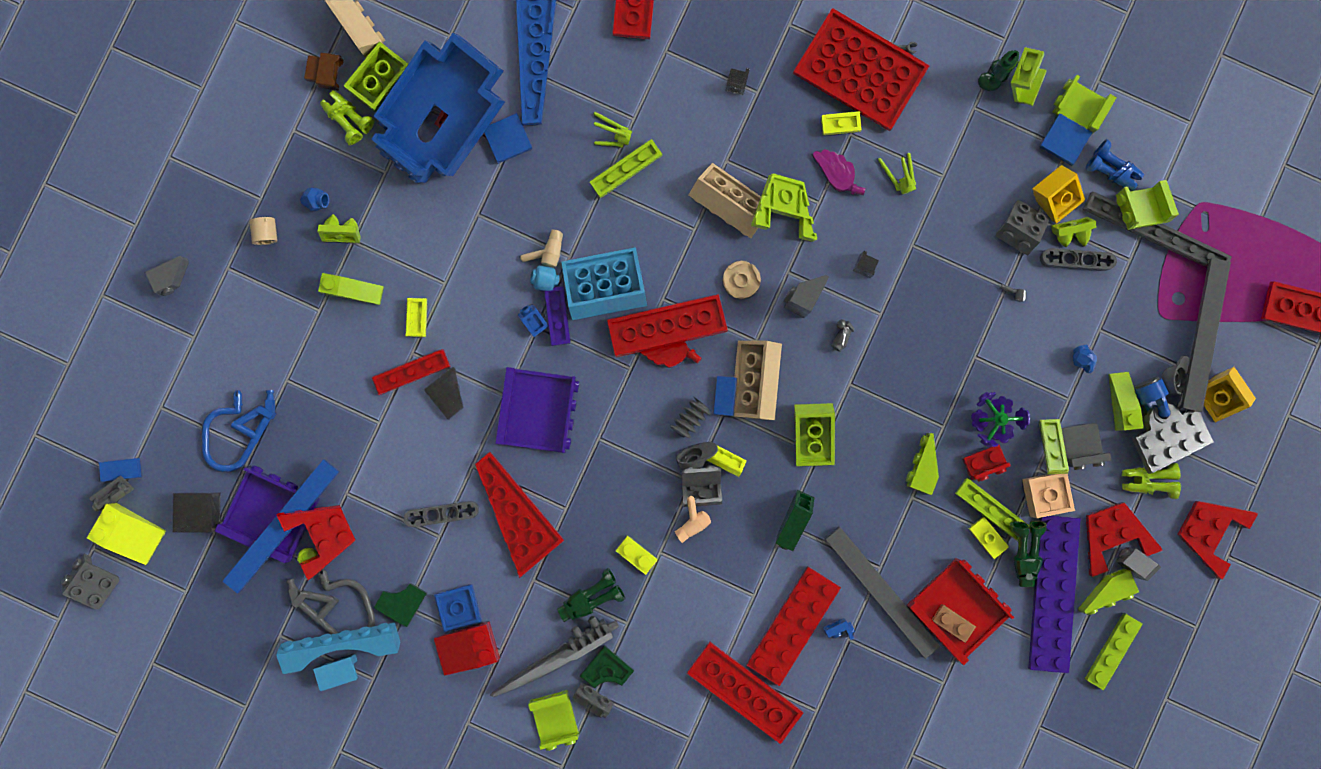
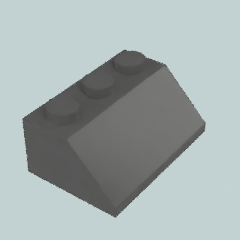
M829 276L817 277L799 283L796 288L792 287L783 301L786 303L784 308L805 318L815 306Z

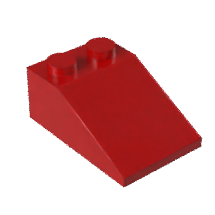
M490 621L434 638L444 676L498 662L500 659Z

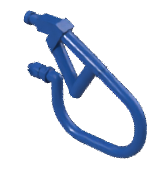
M235 390L233 394L234 408L216 409L205 418L202 426V454L204 460L211 468L221 472H231L239 469L246 463L268 423L277 414L275 413L274 390H266L265 407L260 405L231 424L232 428L251 438L241 458L234 464L220 465L211 458L209 452V427L212 420L219 415L241 413V406H243L241 391ZM260 414L264 415L255 431L243 425Z

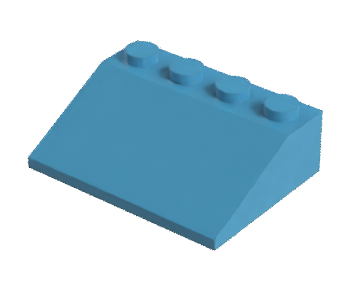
M636 247L561 262L572 320L647 306Z

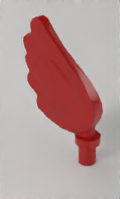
M686 342L641 352L643 356H647V359L654 361L656 365L664 364L667 368L680 364L686 357L688 359L691 358L697 364L702 360L695 353L694 349L688 348Z

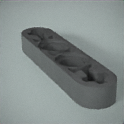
M1050 248L1043 251L1040 255L1041 263L1047 267L1107 271L1114 268L1117 263L1115 255L1109 252ZM1050 253L1052 257L1059 256V259H1053L1049 262L1046 255ZM1066 254L1073 256L1072 264H1067L1064 261ZM1085 255H1089L1092 258L1091 265L1084 264L1083 258ZM1106 258L1108 261L1111 262L1107 266L1104 262L1097 263L1098 260H1104Z
M474 501L414 509L405 513L404 523L409 527H419L471 519L478 515L479 506ZM468 504H471V507H475L472 515L469 512L462 513L463 517H460L459 505H461V509L468 508ZM449 507H453L456 510L454 518H449L446 515V510ZM430 510H434L437 513L435 521H430L427 518V513ZM421 511H423V519L415 520V524L409 521L408 518L412 516V513L414 516L422 515Z

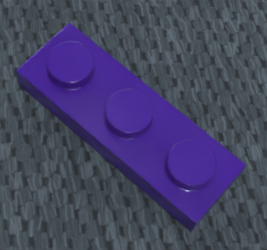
M554 287L551 291H544L551 346L571 344L564 287Z

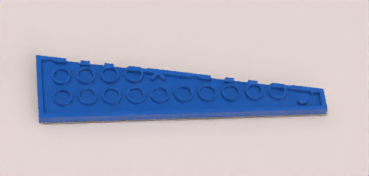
M516 0L523 125L542 124L557 0Z

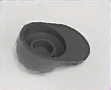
M1181 356L1175 366L1166 368L1162 373L1161 378L1171 394H1182L1184 392L1190 361L1188 356Z
M703 442L688 447L678 453L676 457L677 464L682 471L690 467L701 469L705 460L712 458L717 453L718 447L712 442Z

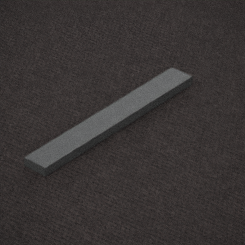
M1092 191L1083 210L1206 268L1210 258L1229 262L1232 256L1164 224L1128 230L1117 202Z
M1210 258L1208 262L1181 402L1182 409L1196 412L1203 411L1231 262Z
M840 527L825 538L827 543L925 659L940 647Z

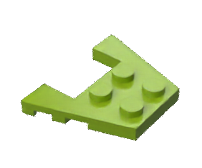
M774 173L769 175L751 226L764 230L769 229L771 212L799 219V239L811 242L816 241L817 234L813 232L812 224L814 222L813 218L809 216L808 206L810 205L804 182Z

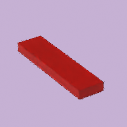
M441 349L372 377L378 395H382L451 366L444 349Z

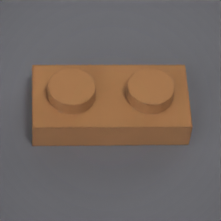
M941 604L932 618L933 622L965 643L976 628V626L943 604Z

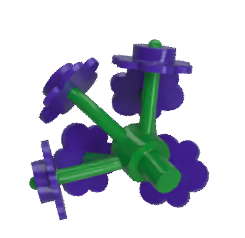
M995 392L981 394L978 398L979 402L976 404L981 407L987 403L995 414L992 418H988V414L982 412L981 409L971 414L972 426L976 427L979 432L988 426V422H994L995 424L988 437L984 434L977 435L982 439L980 442L987 447L998 446L992 439L993 435L994 439L1000 440L1001 443H1007L1009 439L1014 438V427L1006 425L1008 421H1016V425L1021 430H1025L1030 424V413L1023 407L1016 411L1015 417H1008L1007 413L1012 412L1013 401L1011 399L1000 396L999 399L995 398L990 402L996 395Z

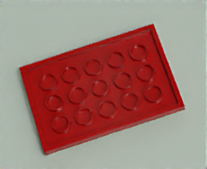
M832 8L793 74L856 112L860 111L861 115L891 131L930 65Z

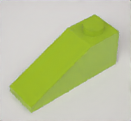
M322 273L318 292L324 295L380 305L384 286Z
M1129 372L1108 374L1115 431L1142 429L1141 407Z

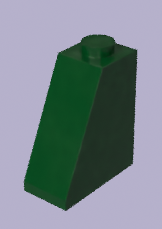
M800 490L796 491L778 531L775 544L779 545L782 549L794 551L813 514L815 497Z

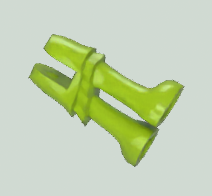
M332 90L329 94L335 103L331 106L323 99L320 105L331 120L336 121L345 130L346 143L348 145L356 144L363 138V135L344 116L347 115L364 134L370 132L375 120L370 116L362 118L355 112L356 106H353L342 95Z
M1172 463L1167 466V469L1158 470L1151 474H1148L1144 467L1122 470V476L1134 477V484H1122V490L1143 494L1149 493L1153 495L1154 491L1167 492L1171 499L1179 498L1181 491L1180 482L1150 481V479L1179 480L1181 474L1177 463Z

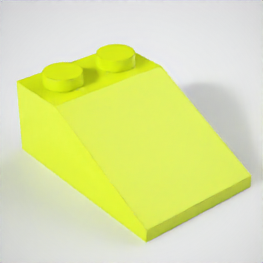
M111 503L105 505L87 539L105 549L147 565L166 530L118 503Z

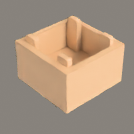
M1046 474L1022 479L1030 517L1040 518L1075 511L1068 474Z

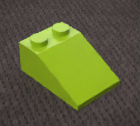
M833 403L794 405L796 466L835 465V411Z

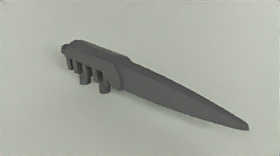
M591 616L588 621L592 628L587 627L586 631L582 633L578 626H574L571 631L575 638L570 637L568 643L565 642L559 648L519 672L492 692L490 696L496 697L519 688L559 669L573 660H577L612 639V631L617 629L619 624L616 620L607 624L604 618L599 623L595 616Z

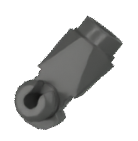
M844 319L838 321L837 328L840 331L831 345L838 352H841L847 346L851 332H854L853 325Z

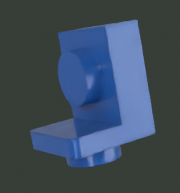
M533 304L527 305L520 310L518 316L533 337L549 327Z
M844 618L823 627L828 638H837L845 631L850 640L854 639L853 633H855L851 622L847 623Z

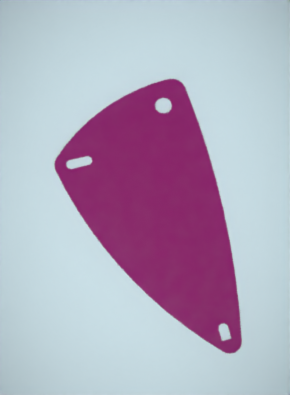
M1201 202L1190 212L1178 230L1189 237L1232 256L1220 322L1268 321L1261 319L1269 283L1272 281L1321 293V243L1293 228L1240 209ZM1204 211L1209 214V230L1207 232L1202 230L1201 213ZM1168 250L1161 273L1158 295V310L1162 317L1170 320L1197 321L1206 278V267ZM1176 292H1181L1185 296V302L1181 305H1176L1172 301V296Z

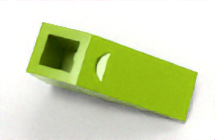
M926 433V436L923 435L920 440L919 446H921V449L914 456L913 464L915 465L913 470L908 472L906 482H908L907 487L932 495L939 474L934 434Z
M1120 569L1106 575L1079 606L1078 611L1092 615L1097 613L1099 608H1109L1116 605V602L1119 600L1132 599L1134 594L1139 593L1131 571Z

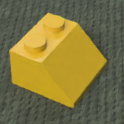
M1062 165L1032 188L1036 202L1056 224L1085 201L1078 174Z
M1232 367L1208 380L1204 407L1212 419L1218 422L1251 407L1256 398L1236 368Z

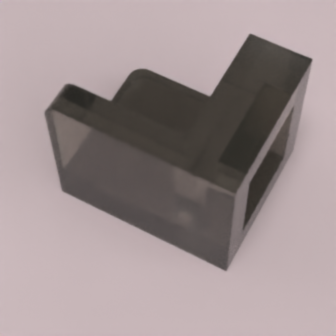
M746 68L745 72L731 69L725 91L744 95L750 68Z
M863 251L853 271L871 278L875 274L874 270L879 260L866 255L867 251Z

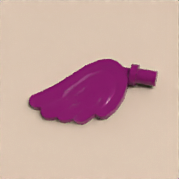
M826 149L822 150V152L815 151L812 154L828 182L835 190L839 192L850 191V194L854 195L855 193L864 196L866 188L854 184L855 169L852 162H847L843 155H838Z

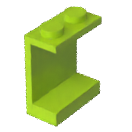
M1024 48L1011 80L1014 102L1033 106L1047 70L1039 68L1044 57V51Z
M1076 75L1072 80L1068 79L1064 84L1063 89L1065 91L1056 98L1053 103L1055 108L1052 112L1056 115L1060 113L1095 133L1117 97L1112 94L1105 98L1079 84L1077 81L1080 76Z
M1167 180L1159 181L1152 188L1129 191L1128 187H1124L1116 195L1117 204L1120 206L1122 218L1128 230L1168 223L1179 215Z
M568 690L529 701V709L533 711L541 741L539 745L540 750L546 749V751L556 749L557 745L560 744L568 746L576 743V740L579 738V731Z

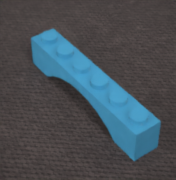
M382 623L374 627H362L352 631L344 630L336 634H324L314 638L307 637L293 642L286 641L280 644L276 656L282 673L287 674L302 671L311 661L325 653L349 649L369 652L376 656H384L398 653L401 642L395 623Z

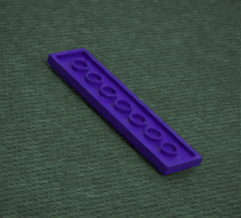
M1046 516L1040 517L1039 520L1047 524V530L1041 536L1039 543V556L1043 560L1034 586L1028 669L1069 673L1081 518Z

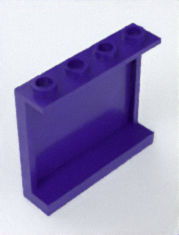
M506 367L495 444L566 453V449L570 450L571 438H568L569 430L572 431L574 419H571L572 411L575 412L577 400H574V393H578L579 381H576L577 377Z
M255 465L244 467L243 470L247 472L223 523L218 524L215 532L248 547L253 545L277 516L276 514L283 509L298 490L297 484L290 481L285 483L280 480L281 477L272 473L267 475L263 473L262 468ZM318 498L314 502V504L309 508V510H314V508H316L320 498ZM305 524L294 527L270 557L283 563L291 562L306 530Z

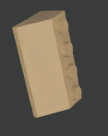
M325 0L365 58L379 41L382 44L386 41L379 31L375 33L372 28L375 25L370 17L363 16L361 12L364 9L358 0L356 2L353 0Z
M712 163L697 179L689 196L697 203L709 209L711 213L718 215L727 224L738 229L743 235L752 238L759 229L751 226L761 196Z
M738 341L734 376L737 378L733 417L775 420L782 344L770 341Z

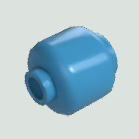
M539 265L531 272L530 284H533L536 290L551 291L554 286H558L559 275H556V270L553 267Z

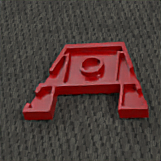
M1195 501L1177 535L1203 560L1202 562L1214 572L1217 578L1223 579L1231 564L1214 555L1218 544L1231 520L1250 529L1258 513Z
M1124 502L1086 515L1087 540H1089L1088 559H1090L1089 575L1092 577L1109 571L1102 551L1137 539L1142 553L1146 556L1163 551Z
M340 505L314 508V510L309 511L298 510L293 513L284 514L282 512L276 514L284 532L304 523L319 555L300 563L307 580L314 577L355 541V537Z

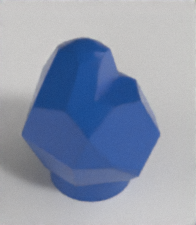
M308 188L302 194L300 201L301 204L311 211H318L329 205V195L318 188Z
M1081 345L1073 349L1074 365L1083 368L1086 373H1092L1097 362L1096 354L1089 349L1088 345Z

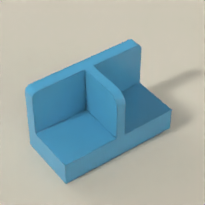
M356 654L314 668L313 671L319 690L324 691L357 680L358 676L354 663L357 662Z

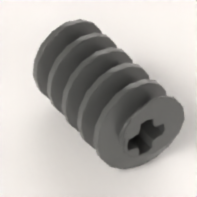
M694 397L696 403L689 402L691 408H684L686 414H679L682 420L675 418L674 422L677 426L670 424V427L683 438L690 439L689 431L696 432L694 425L701 426L698 420H706L703 414H711L709 409L696 397Z

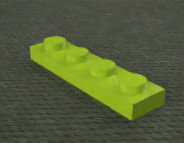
M651 139L589 183L601 199L662 157L663 154Z
M966 478L955 494L1014 540L1018 541L1017 536L1010 531L1009 525L1013 521H1024L970 479Z
M1123 613L1087 673L1085 680L1104 690L1143 624Z

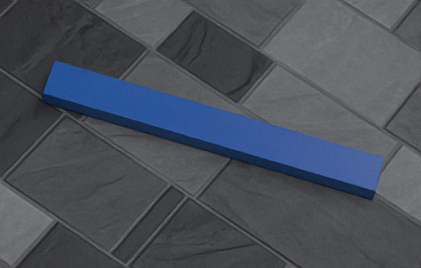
M323 459L279 513H293L298 510L308 511L340 471ZM276 516L224 578L223 582L237 594L240 593L292 529L284 532Z

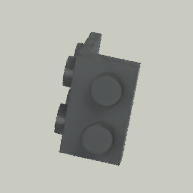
M1017 200L1008 219L995 236L1028 256L1040 243L1049 218L1028 204Z
M1096 423L1061 428L1068 467L1080 470L1085 469L1088 464L1098 467L1104 466L1106 461H1111L1110 453H1103L1099 428Z
M708 466L702 469L690 467L682 471L684 507H688L687 498L689 496L695 498L696 506L722 505L721 468L715 466Z
M84 553L81 559L77 558L75 560L71 573L63 577L60 583L62 585V595L93 609H100L118 584L119 577L93 565L91 556Z

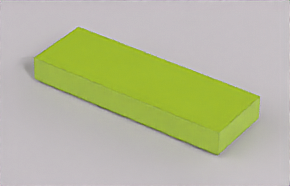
M1060 419L1040 420L1039 426L1047 473L1068 474L1069 468Z

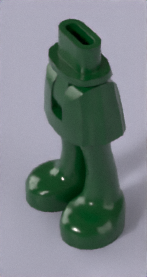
M1016 50L1008 51L1001 59L995 60L991 64L993 74L982 73L978 78L980 88L986 91L997 90L1001 86V81L1005 82L1010 72L1017 67L1019 52Z
M1013 521L1010 523L1009 529L1018 538V552L1014 556V566L1017 579H1019V586L1034 587L1035 579L1038 578L1043 560L1039 556V543L1041 536L1047 530V524L1042 521H1031L1028 526L1024 522ZM1030 530L1031 546L1030 552L1027 553V540Z
M609 568L603 571L599 582L588 589H578L563 602L561 607L557 608L563 622L569 619L575 620V618L588 616L593 613L594 608L607 601L616 600L617 602H622L626 599L620 586L616 585L606 593L590 600V597L616 584V579Z

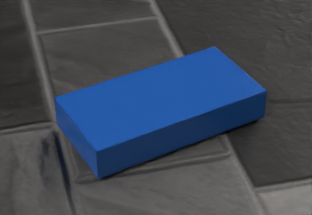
M717 376L714 414L734 416L737 378Z
M140 458L99 463L101 482L113 481L120 475L124 479L142 477Z

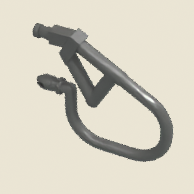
M324 568L322 572L319 571L318 576L325 591L342 586H351L360 593L368 615L367 627H374L375 614L366 589L360 583L351 579H342L329 583L327 571ZM294 578L287 580L291 604L295 608L299 607L329 634L339 633L324 620L339 600L335 596L305 590L300 593L294 583ZM310 599L327 604L317 613L304 600Z

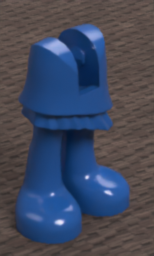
M1105 139L1093 153L1094 156L1088 161L1086 170L1092 172L1097 170L1109 176L1107 180H1113L1112 183L1128 187L1129 190L1134 191L1138 184L1133 179L1142 180L1144 173L1134 163L1126 162L1110 152L1111 141ZM1102 159L1110 163L1111 165L1115 166L1118 170H1115L1110 166L1106 165L1105 163H1103Z

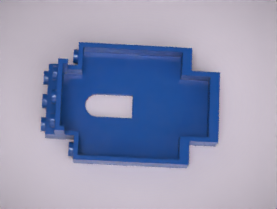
M452 33L442 49H439L432 42L424 40L374 115L379 120L378 124L387 129L384 134L375 133L371 139L376 143L375 147L380 150V155L395 162L394 166L401 171H406L409 174L408 177L415 183H426L435 169L444 177L454 176L505 103L503 99L491 91L504 70L458 34ZM434 105H436L449 116L433 139L429 142H423L418 136L419 127Z

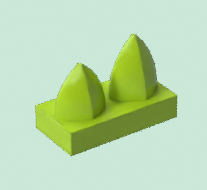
M332 214L325 221L324 225L318 226V233L322 242L360 243L361 236L358 225L353 218H350L341 226L337 217Z
M1089 217L1051 225V230L1053 234L1057 235L1058 241L1064 247L1070 244L1073 233L1076 234L1078 241L1085 247L1090 240L1092 229L1096 228V220Z

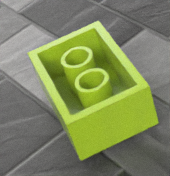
M379 41L345 83L344 87L349 93L376 113L408 66V63Z

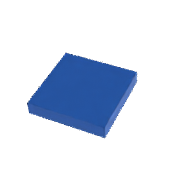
M517 113L489 125L484 132L498 164L533 149Z
M1059 113L1039 147L1072 166L1093 132Z
M473 584L434 594L444 632L482 622Z

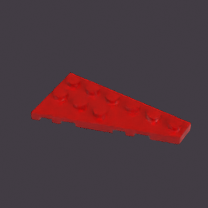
M489 452L475 465L520 578L562 543L564 539L492 452Z

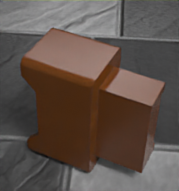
M322 52L320 57L308 55L304 79L309 82H316L319 88L339 91L337 76L339 67L343 65L344 59L340 55Z

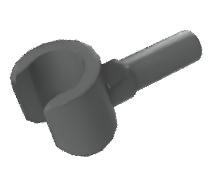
M910 42L908 45L896 46L913 55L917 51H912L910 47H916L918 44Z
M1004 284L1001 285V289L1015 294L1014 300L1025 301V290L1013 289Z

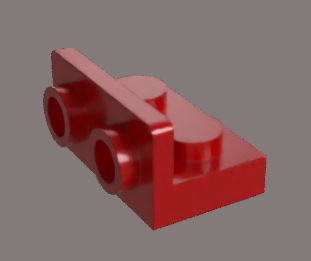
M1000 444L962 458L970 479L977 480L978 482L988 479L989 474L995 473L998 475L1007 471L1006 468L1011 466L1010 462H1006Z

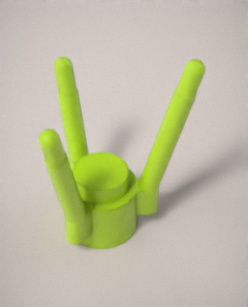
M597 112L593 113L594 116L617 128L614 129L594 122L595 126L615 133L614 139L618 140L617 142L595 141V145L618 146L623 148V145H629L632 135L631 130Z
M907 153L909 173L904 157L901 158L905 177L899 179V184L883 160L878 158L882 168L895 185L896 191L901 190L903 195L916 190L911 153Z

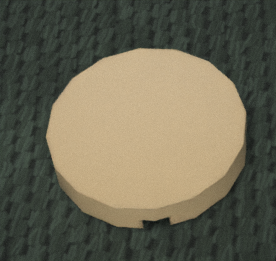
M746 261L732 263L727 267L723 275L725 290L729 295L738 299H745L754 295L761 282L758 269Z

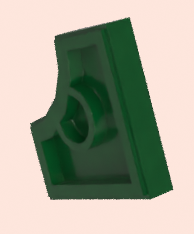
M412 583L401 592L391 593L383 591L374 609L408 627L427 592Z
M604 645L580 674V677L594 689L605 682H615L622 686L634 672V669Z

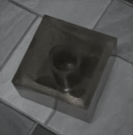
M221 492L173 493V532H215L217 525L220 524Z

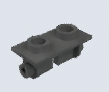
M120 475L89 497L94 503L92 505L93 510L96 512L103 511L106 504L117 502L134 490V488Z
M582 682L573 695L575 702L587 708L589 703L592 704L590 711L600 718H606L614 705L609 698L602 696L592 687Z

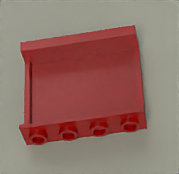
M956 558L906 606L954 658L964 666L969 661L967 657L1008 618L1013 619L1014 616L1010 613L1012 609L1005 602L1001 603L997 599L999 595L992 588L988 589L984 585L985 580L979 574L975 575L970 570L972 566L965 559L960 560ZM941 604L976 626L966 643L932 621Z

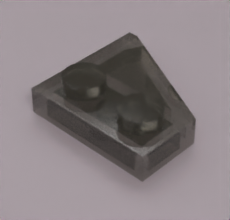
M454 367L424 389L448 420L464 408L456 376L457 372Z

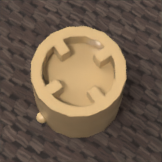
M259 217L249 220L252 244L269 245L278 242L275 218Z

